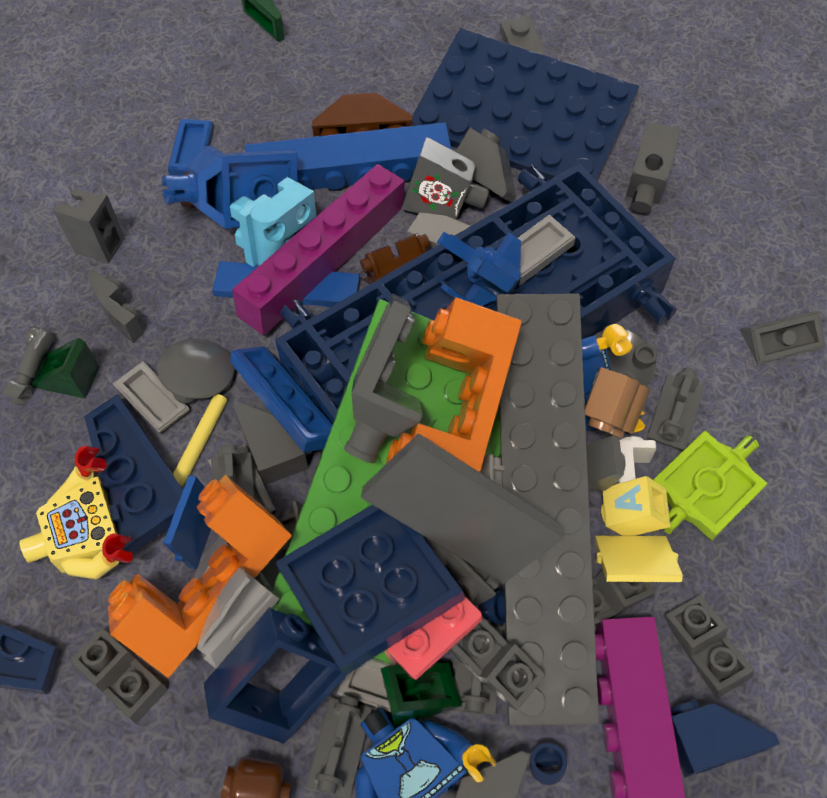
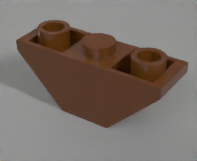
M377 92L344 94L312 121L313 137L412 126V115Z

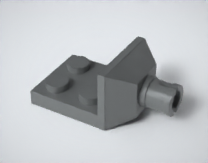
M393 293L353 378L352 405L353 419L356 420V425L349 441L345 444L344 450L350 455L369 463H375L379 449L388 435L396 437L417 425L423 416L419 398L385 384L396 361L394 359L395 353L391 352L396 340L402 343L405 342L415 320L412 317L413 314L410 313L411 307L408 300Z

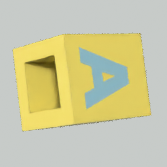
M648 476L615 484L606 491H603L604 503L601 506L603 521L606 527L622 536H636L671 527L666 488Z

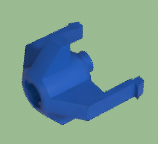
M443 232L438 239V244L468 263V278L474 283L466 296L443 283L441 288L454 298L457 297L483 306L495 301L499 294H510L517 286L521 274V240L511 233L507 234L497 250L481 246L474 249L454 235H449L446 232Z

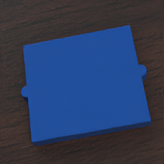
M188 476L163 544L175 554L176 561L183 562L187 567L197 570L211 528L206 525L204 521L205 516L197 509L201 502L198 497L205 486L196 476Z

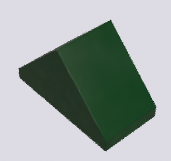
M77 338L45 355L31 386L85 399L98 372L99 365L86 342Z
M434 663L418 679H413L401 665H386L381 668L383 684L395 727L402 725L412 717L420 720L462 706L449 663Z

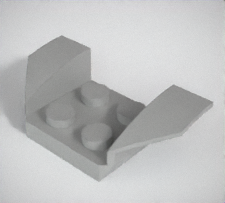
M221 536L218 537L203 557L194 578L199 580L210 568L208 562L219 547L224 544L229 546L228 542ZM240 566L224 586L210 610L202 629L197 649L201 651L203 659L214 668L220 665L269 607L272 608L279 600V597L261 572L254 578Z

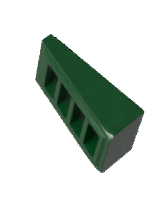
M242 0L243 11L277 42L285 39L282 16L272 0Z

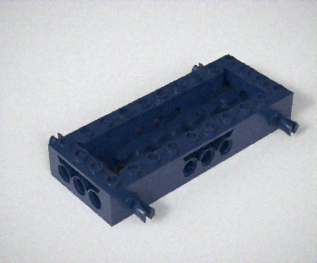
M531 164L530 173L523 169L518 176V182L529 193L454 235L474 249L481 246L497 250L508 233L518 238L548 215L552 216L576 237L574 246L577 248V251L573 253L564 252L523 284L515 288L510 294H580L582 339L603 331L606 326L616 323L640 306L655 320L658 326L662 325L664 317L669 320L677 310L661 294L676 258L580 164L575 165L549 181L534 164ZM439 244L313 318L303 307L300 300H293L296 314L286 305L280 311L281 317L292 328L291 331L275 339L281 366L333 424L379 299L388 302L393 293L408 300L411 312L435 320L438 310L440 308L446 309L455 299L441 288L443 283L463 296H466L474 284L468 278V263ZM496 300L482 307L496 311Z

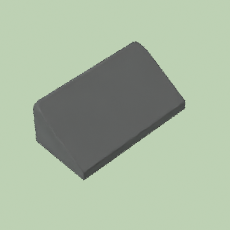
M819 311L805 312L740 329L757 364L826 347Z

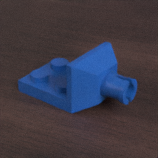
M204 146L188 166V174L162 176V186H167V189H162L164 202L166 205L189 202L223 228L240 227L239 221L231 217V204L243 196L253 201L263 194L272 198L278 194L277 184L287 177L297 182V153L293 150L224 154L213 146Z

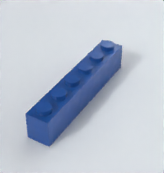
M445 122L245 144V153L293 150L297 153L298 183L311 190L321 188L337 190L343 186L354 185L377 164L404 181H408L412 178L426 137L451 149Z

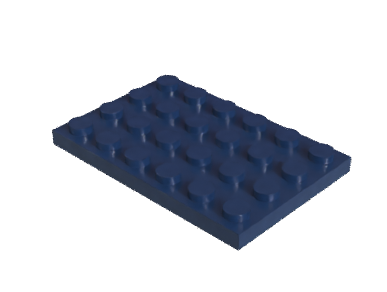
M460 28L412 116V126L446 122L450 146L455 148L459 147L469 128L480 134L485 128L501 138L498 145L507 151L510 167L521 171L526 169L530 173L531 164H534L548 180H551L575 165L580 164L598 181L637 97L639 85Z

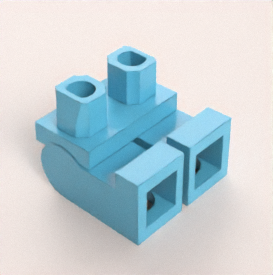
M287 177L277 184L278 194L272 198L263 194L253 201L243 196L231 204V217L240 223V228L237 229L235 234L236 245L244 249L246 263L253 267L257 264L260 266L316 217L313 190Z

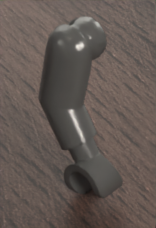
M30 327L25 333L24 341L28 346L16 371L19 374L16 381L9 382L2 391L3 395L12 398L9 402L24 405L34 393V389L29 383L31 379L35 380L40 364L53 344V336L45 328Z

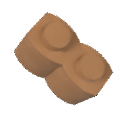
M600 367L585 405V416L590 417L588 425L613 436H619V438L623 437L624 432L633 434L650 389L631 377Z

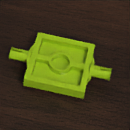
M704 431L653 479L666 488L667 501L672 507L669 511L671 527L665 528V533L671 534L683 520L694 524L713 541L765 488L768 483L757 475L745 460L759 448L756 439L745 449L753 438L746 435L732 449L719 443L708 432Z

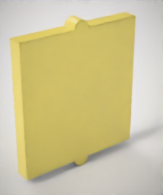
M595 536L596 562L602 565L606 582H682L683 574L678 565V554L672 551L666 536Z

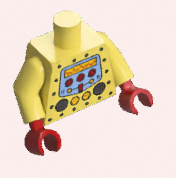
M90 446L80 447L74 457L76 465L74 470L47 501V504L39 507L36 514L41 532L20 540L21 551L28 563L48 556L51 563L61 573L66 572L70 576L96 580L117 566L119 562L129 563L133 560V553L123 550L125 544L131 541V537L117 533L108 508L110 503L107 492L99 478L94 477L93 472H103L107 467L105 459L94 458L99 453V448Z

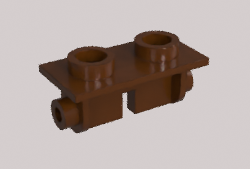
M416 233L395 242L398 252L396 257L393 256L390 246H385L365 254V259L360 260V264L365 274L369 272L371 274L363 278L365 282L372 284L427 252L426 248L430 247L427 235Z

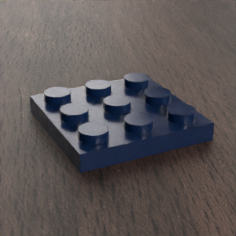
M370 505L275 562L343 677L465 600L462 589L422 535L374 505Z

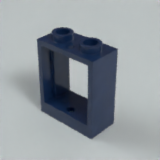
M269 607L204 682L208 716L210 719L284 744L346 676L343 677L312 625L305 623L294 614L287 615ZM278 648L309 659L279 694L248 684L250 679Z

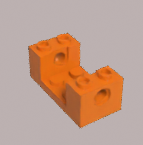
M457 297L446 309L440 308L438 310L435 320L430 319L424 332L422 344L428 345L424 359L471 374L464 377L459 389L458 399L463 400L459 416H453L447 433L419 423L412 428L409 434L402 432L399 440L394 439L392 441L386 464L419 433L480 473L522 320Z
M226 474L220 481L212 480L202 490L198 497L201 502L197 509L205 516L204 521L206 525L230 545L224 544L219 547L211 556L208 562L210 568L199 580L193 578L186 584L179 594L180 602L176 604L138 573L130 582L123 580L112 591L107 600L110 603L108 606L110 635L168 678L197 646L213 604L238 568L241 566L251 576L256 578L292 536L272 513Z

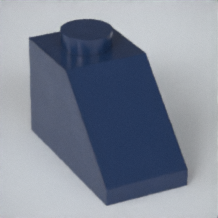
M695 700L671 709L679 763L684 778L753 756L780 744L776 734L715 703L699 708Z

